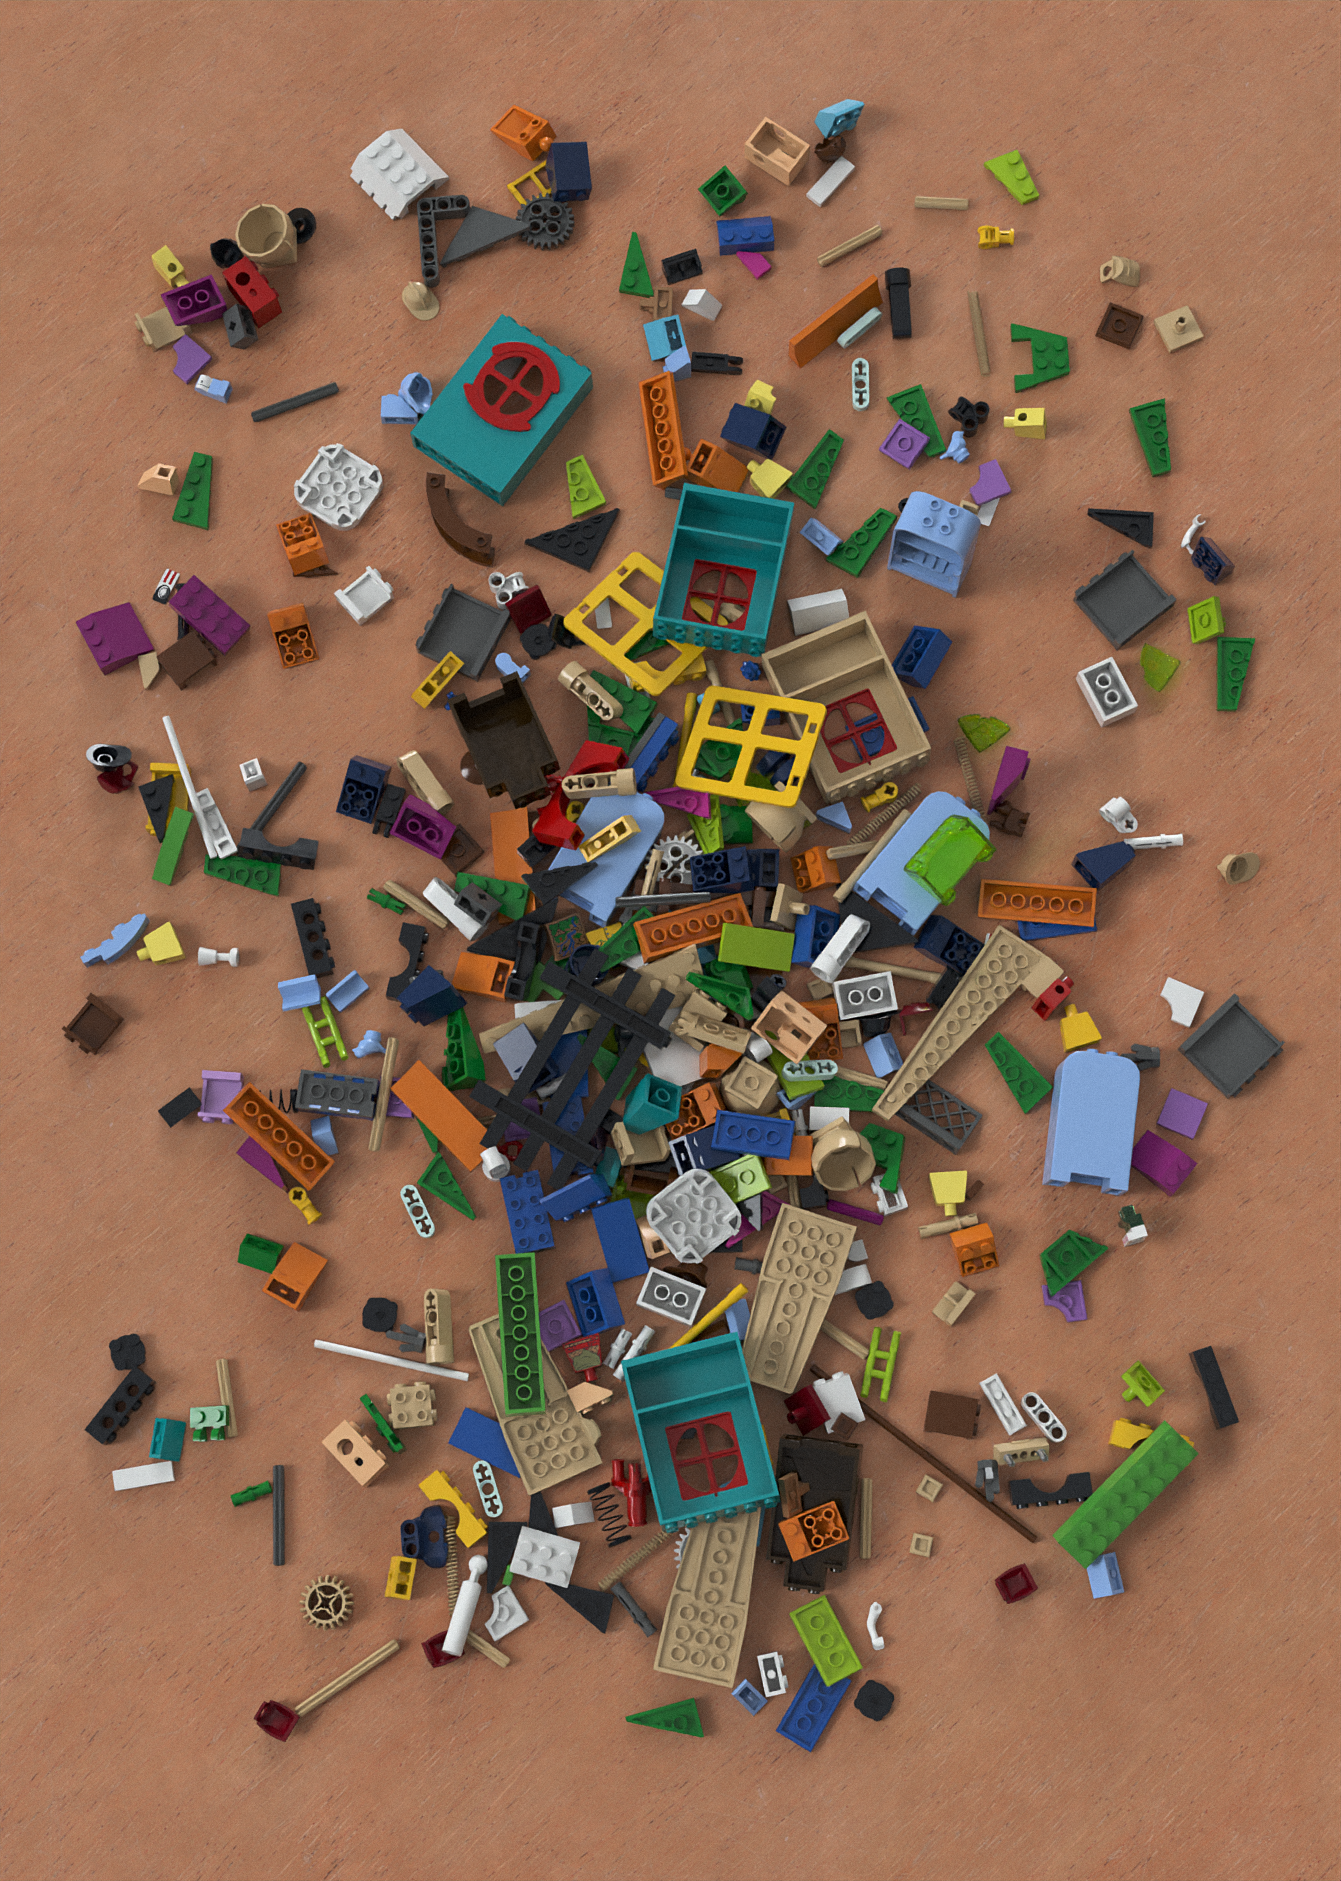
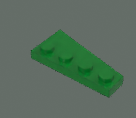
M921 384L886 397L902 421L930 438V441L924 448V452L929 458L946 452Z
M829 429L785 488L813 509H816L844 439Z
M593 670L590 676L622 705L623 713L619 718L639 736L658 706L657 702Z
M458 872L454 891L460 893L463 888L473 882L502 904L499 910L500 913L514 920L526 914L531 891L528 885Z

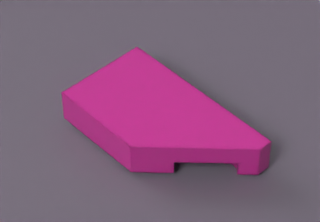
M742 251L736 253V256L757 280L772 269L771 265L760 253Z

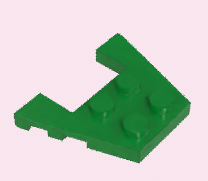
M1014 323L1010 325L1011 342H1031L1033 374L1014 376L1015 393L1022 392V390L1029 387H1036L1040 383L1069 375L1067 337Z
M587 705L589 741L621 747L629 756L655 718L650 717L638 736L634 732L600 724L601 717Z
M869 1123L859 1134L864 1136L870 1143L875 1156V1166L887 1170L879 1186L883 1190L897 1194L905 1136Z

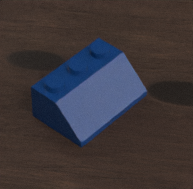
M771 216L716 221L720 256L733 255L738 251L751 253L774 251V233Z
M914 625L892 664L897 678L913 687L926 689L942 659L948 652L952 641L940 629Z
M810 905L808 915L797 914L791 963L810 968L838 931L840 914L816 905Z
M589 1174L540 1199V1202L555 1221H563L565 1223L574 1219V1215L579 1212L584 1214L590 1211V1207L595 1204L599 1206L608 1201L607 1198L612 1196V1193L603 1174Z
M608 1268L593 1270L566 1282L583 1337L596 1333L601 1334L625 1325Z

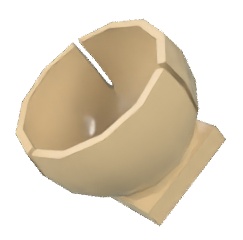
M259 204L249 209L239 220L235 234L237 244L241 252L249 259L261 264L263 268L297 262V229L293 226L290 217L280 208L270 204Z
M780 781L774 785L778 792H783L786 788ZM800 798L797 805L793 808L752 801L745 809L746 814L771 840L774 839L773 842L786 853L794 848L802 837L804 822L808 820L810 823H813L817 819Z
M744 1056L742 1060L735 1061L723 1073L719 1090L723 1102L730 1112L736 1111L737 1113L765 1117L778 1105L780 1099L776 1094L782 1090V1085L778 1080V1075H776L773 1068L766 1061L756 1063Z
M843 1116L809 1135L813 1136V1144L815 1145L811 1156L812 1168L819 1183L826 1188L847 1191L859 1187L854 1169L861 1185L872 1176L876 1165L872 1147L864 1136L853 1130Z

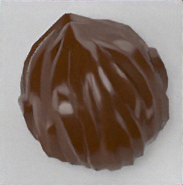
M840 135L835 136L832 140L824 138L823 144L818 143L815 146L814 153L817 154L819 159L828 164L843 155L846 141Z

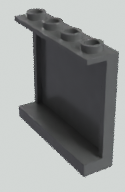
M1133 550L1129 553L1124 552L1118 558L1119 561L1114 565L1110 563L1105 567L1104 572L1100 576L1096 574L1092 577L1086 587L1083 585L1075 591L1073 600L1116 650L1120 649L1171 609L1177 600L1172 594L1168 596L1134 558Z
M450 584L449 588H445L443 591L440 605L437 604L435 606L433 618L431 621H427L423 636H419L417 639V652L426 658L440 663L451 651L464 662L457 672L478 682L512 618L508 610L500 611L454 589V585Z
M1235 993L1177 1049L1227 1099L1231 1095L1235 1098L1243 1090L1240 1086L1244 1082L1249 1084L1256 1077L1254 1073L1258 1069L1262 1071L1270 1063L1268 1059L1272 1055L1276 1058L1283 1051L1281 1046L1285 1043L1284 1041L1280 1043L1239 1002L1240 998Z

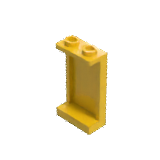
M150 763V771L152 772L151 782L173 774L175 779L172 787L169 817L165 827L167 831L175 807L188 811L189 795L178 764ZM186 764L191 777V768L188 764ZM148 814V825L145 826V829L151 836H157Z

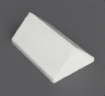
M842 589L787 600L795 636L816 632L849 618L847 599Z

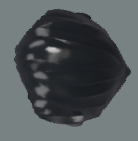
M223 238L210 244L212 259L222 269H228L244 257L237 241L231 238Z

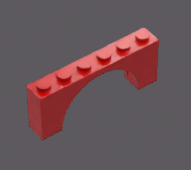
M585 740L555 793H553L552 798L534 825L532 832L539 842L577 850L585 834L578 824L567 819V807L570 799L565 795L562 781L568 776L615 772L617 769H624L629 761V757L623 748Z

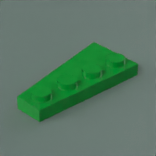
M1165 398L1130 408L1129 413L1152 477L1170 473L1171 462L1168 447Z
M194 452L172 517L174 522L209 530L212 456Z
M883 508L878 509L864 522V525L858 531L853 532L845 543L840 544L832 555L825 558L826 562L858 578L897 520V516Z
M1217 638L1216 711L1236 712L1256 638Z
M209 854L205 855V875L279 897L281 864L265 863L252 859L247 860L238 856H228L221 860L219 855H217L218 857L210 859Z
M645 906L598 949L608 955L600 973L641 951L633 924L640 920L655 917Z
M999 1032L985 1044L986 1049L1023 1112L1026 1114L1053 1086Z
M834 1076L832 1079L822 1080L825 1087L814 1094V1107L849 1108L851 1112H873L872 1108L884 1090Z

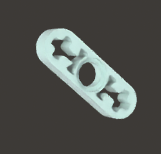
M877 307L872 308L842 333L837 342L843 348H847L877 323L883 314Z
M863 358L855 359L852 364V405L857 411H865L869 406V364ZM859 364L863 367L862 375H859V369L857 368ZM857 381H863L865 382L866 386L862 389H859L856 387L855 383ZM859 394H863V405H859Z
M832 1060L800 1061L798 1064L790 1061L783 1067L782 1076L785 1080L791 1082L829 1080L835 1076L838 1067ZM805 1067H811L814 1070V1074H808L805 1071Z
M413 1185L404 1186L401 1189L400 1195L418 1234L423 1238L432 1237L435 1233V1226L418 1190ZM408 1189L411 1192L415 1191V1193L412 1196L415 1201H417L418 1199L420 1201L413 1203L410 1207L408 1206V1204H411L412 1202L409 1199V1197H405V1195L407 1194L406 1191ZM416 1206L423 1208V1214L420 1217H415L412 1213ZM426 1216L428 1219L424 1221L427 1226H431L429 1229L430 1233L428 1234L421 1232L423 1229L421 1222L416 1223V1221H421Z
M478 1461L473 1466V1473L485 1512L490 1517H499L503 1512V1504L491 1466L486 1461ZM482 1464L488 1468L485 1471L486 1477L491 1476V1480H484L480 1483L479 1479H483L481 1473H477L479 1465ZM486 1483H490L494 1487V1491L490 1495H485L482 1491ZM497 1496V1499H493L494 1504L500 1507L497 1509L496 1514L492 1511L489 1512L488 1508L491 1507L490 1501L486 1502L485 1498Z

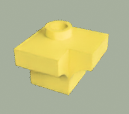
M756 380L748 392L744 406L771 415L776 398L772 396L773 387Z

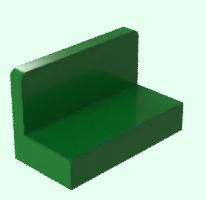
M247 1233L240 1244L237 1262L272 1274L276 1268L277 1260L283 1252L284 1245Z

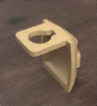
M1112 256V260L1100 267V281L1105 283L1113 279L1121 284L1137 287L1140 279L1139 264L1128 258ZM1107 267L1111 268V271H1109V274H1108L1107 276H1105V270H1106V268H1107Z
M581 1418L588 1435L596 1447L601 1438L598 1425L593 1419Z

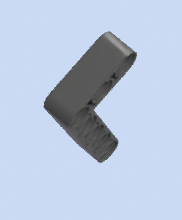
M465 195L422 198L417 203L422 276L424 284L429 288H434L440 283L435 220L465 218L471 209L469 199ZM444 206L448 207L447 209H444V210L440 209L441 207H444ZM424 208H429L428 211H422ZM427 241H431V242H432V243L429 244V245L425 244ZM428 258H433L432 261H426ZM429 275H435L433 278L427 277Z

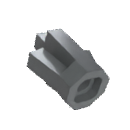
M1133 1044L1131 1051L1135 1052L1134 1054H1121V1057L1138 1063L1139 1071L1160 1067L1159 1047Z
M406 1324L400 1325V1330L404 1333L390 1330L386 1332L387 1338L407 1343L400 1345L399 1350L401 1352H423L426 1343V1333L419 1332Z
M992 1459L977 1461L975 1481L977 1488H981L984 1481L986 1501L992 1502L994 1494L1000 1492L998 1462Z

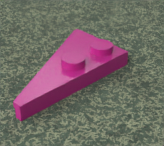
M679 787L644 792L653 797L652 801L711 819L709 793L686 790Z
M767 1191L762 1192V1225L779 1214L782 1203L789 1205ZM741 1214L740 1231L735 1236L732 1235L728 1238L725 1247H732L756 1230L743 1214Z

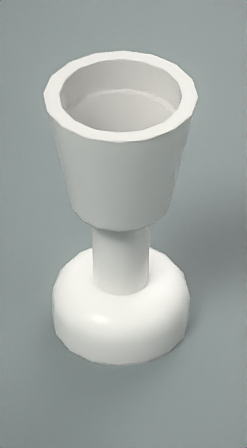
M199 947L198 964L203 966L216 964L217 961H229L232 967H238L239 948H232L230 953H218L217 950Z

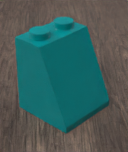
M647 1073L626 1097L623 1117L625 1129L640 1135L679 1118L682 1087Z

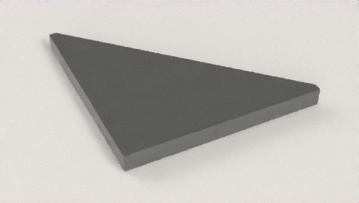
M472 206L442 258L440 265L446 267L451 262L463 260L470 257L472 253L479 250L484 251L493 247V244L503 240L505 242L526 230L530 231L532 227L530 224Z

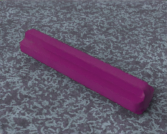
M832 1199L827 1204V1210L879 1226L883 1223L884 1216Z

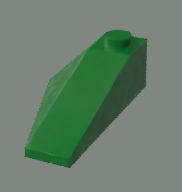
M462 1007L448 1014L446 1037L449 1039L448 1047L444 1049V1056H447L446 1067H442V1081L449 1091L474 1088L479 1080L482 1082L486 1081L484 1062Z

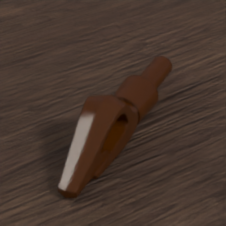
M326 565L297 575L293 573V577L305 576V578L338 575L337 572Z

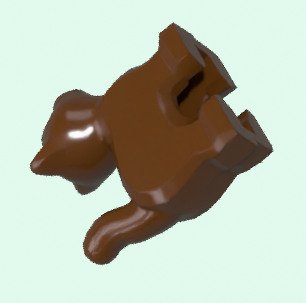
M1007 800L999 803L996 806L995 813L1006 816L1003 824L993 820L990 821L989 825L996 827L1005 834L1022 837L1025 827H1020L1019 823L1026 825L1030 813H1022L1017 809H1013Z

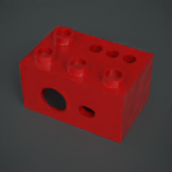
M245 256L223 271L222 274L227 288L240 305L247 306L250 309L253 321L259 329L282 313L278 301L280 296L274 287L270 288L268 286L269 281L265 275L259 274L257 271L259 269L255 262L249 261Z

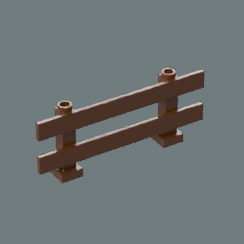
M659 878V881H656L653 895L694 893L693 884L671 882L670 878ZM635 879L634 895H641L645 880ZM755 886L754 890L741 893L744 904L752 905L751 922L753 927L784 932V927L774 922H764L765 906L773 907L776 892L766 891V887ZM710 893L711 901L734 895L730 893ZM656 905V912H650L654 916L669 913V905ZM632 910V916H634L639 910Z

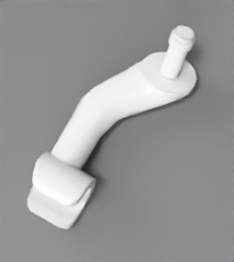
M1201 514L1194 517L1192 520L1193 525L1188 529L1181 543V547H1186L1191 555L1194 552L1189 546L1192 536L1198 527H1201L1206 522L1199 523L1197 521Z
M874 1602L870 1607L867 1628L873 1648L880 1650L884 1648L883 1637H878L875 1624L882 1611V1607L877 1602Z

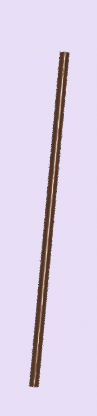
M815 1364L810 1368V1371L820 1379L824 1378L826 1381L832 1378ZM858 1398L862 1412L1031 1543L1035 1542L1037 1539L1036 1535L996 1504L986 1501V1497Z

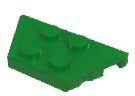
M741 718L726 728L743 731ZM708 740L702 744L694 768L720 780L736 768L742 745Z
M1069 1229L1039 1255L1050 1295L1056 1294L1109 1248L1093 1242L1088 1237H1082Z

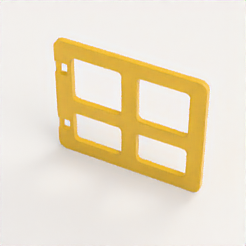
M633 552L564 618V626L649 694L659 696L708 647H698L694 644L677 643L674 640L666 639L682 654L657 679H653L624 656L650 630H653V617L656 605L652 609H648L623 590L620 585L636 570H640L661 586L664 573L662 569L641 553ZM623 568L628 570L623 576L618 574ZM692 597L690 604L693 612L709 623L713 609L701 599ZM607 598H612L640 620L613 646L582 623ZM586 605L589 609L583 614L580 610ZM719 614L717 623L719 625H728L727 620Z
M714 685L709 686L704 693L675 780L677 786L681 789L780 807H795L798 803L817 745L819 733L826 717V707L816 702ZM724 701L754 706L755 710L748 730L739 731L710 726L709 723L716 703ZM777 710L809 716L801 740L797 741L763 735L762 731L769 711ZM812 724L817 725L815 733H809ZM708 739L742 745L730 782L692 776L704 740ZM757 749L796 755L786 788L783 792L745 786ZM794 777L800 778L797 787L792 786Z

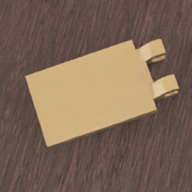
M682 1011L681 1017L686 1018L687 1021L684 1019L678 1020V1026L684 1029L676 1028L675 1034L683 1035L688 1033V1036L741 1053L745 1052L752 1031L699 1014L694 1016L689 1012Z

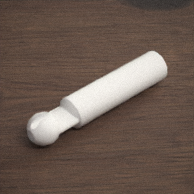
M475 1555L470 1559V1578L463 1581L442 1648L443 1652L451 1655L461 1656L482 1589L478 1579L480 1574L487 1570L488 1566L486 1558L482 1555Z

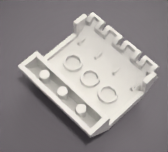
M403 129L389 130L383 133L359 153L350 168L352 170L350 176L358 185L362 184L361 188L370 197L374 196L373 200L382 209L386 208L385 212L392 220H395L397 217L402 219L408 214V205L429 187L433 186L435 189H438L449 179V176Z

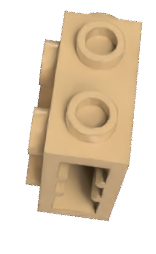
M415 1382L414 1386L407 1387L406 1384L394 1385L395 1388L390 1389V1394H387L388 1406H391L392 1413L389 1414V1425H393V1429L435 1426L434 1421L438 1420L437 1409H433V1401H436L435 1389H431V1385H426V1382Z

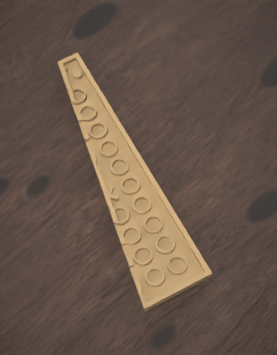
M999 925L872 1108V1111L886 1121H889L1008 999L1024 979L1047 956Z
M696 943L634 970L642 975L625 1006L642 1016L646 1015L662 988L676 995L668 1009L684 1006L696 989L701 990L688 982L686 975L689 972L704 975ZM625 973L593 987L612 997ZM564 1000L551 1003L538 1011L534 1010L526 1016L515 1018L508 1023H503L480 1033L479 1037L484 1054L497 1051L493 1043L523 1022L538 1041L541 1040ZM580 1004L562 1035L593 1028L600 1014Z

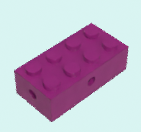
M195 575L168 602L170 608L224 656L250 630V625Z

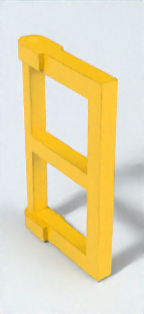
M547 160L507 185V188L520 205H526V201L515 187L528 178L533 180L542 192L543 197L547 193H549V196L552 194L551 188L546 190L535 175L545 168Z

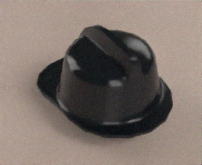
M95 744L88 748L86 757L96 770L111 772L129 762L132 758V752L125 746Z
M897 1009L875 1015L860 1016L855 1019L861 1021L864 1036H878L888 1031L891 1016L900 1013L901 1010Z

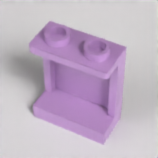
M202 1070V1105L200 1112H198V1117L203 1119L202 1122L214 1123V1120H220L223 1124H233L234 1121L223 1109L243 1088L244 1076L237 1072Z

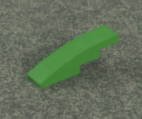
M175 807L160 849L152 879L169 886L171 885L184 851L183 847L189 834L188 830L194 813Z

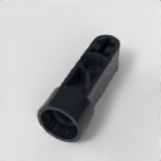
M903 267L892 268L885 271L886 289L889 290L892 338H911L910 269Z

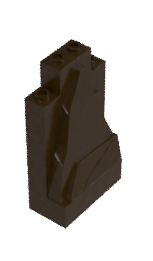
M516 671L500 678L502 689L468 702L465 693L452 697L447 701L461 737L465 741L489 798L498 797L508 792L515 809H518L551 795L544 776L554 774L560 770V766L521 678Z
M784 1434L780 1438L775 1476L780 1502L771 1511L766 1559L771 1560V1563L774 1564L786 1562L783 1586L788 1587V1590L800 1591V1589H806L808 1593L820 1594V1592L825 1590L827 1568H831L830 1571L842 1573L843 1570H847L863 1444ZM790 1472L797 1473L798 1482L809 1483L810 1491L801 1495V1512L835 1501L850 1538L794 1562L778 1525L779 1521L786 1519V1517H783L778 1479Z

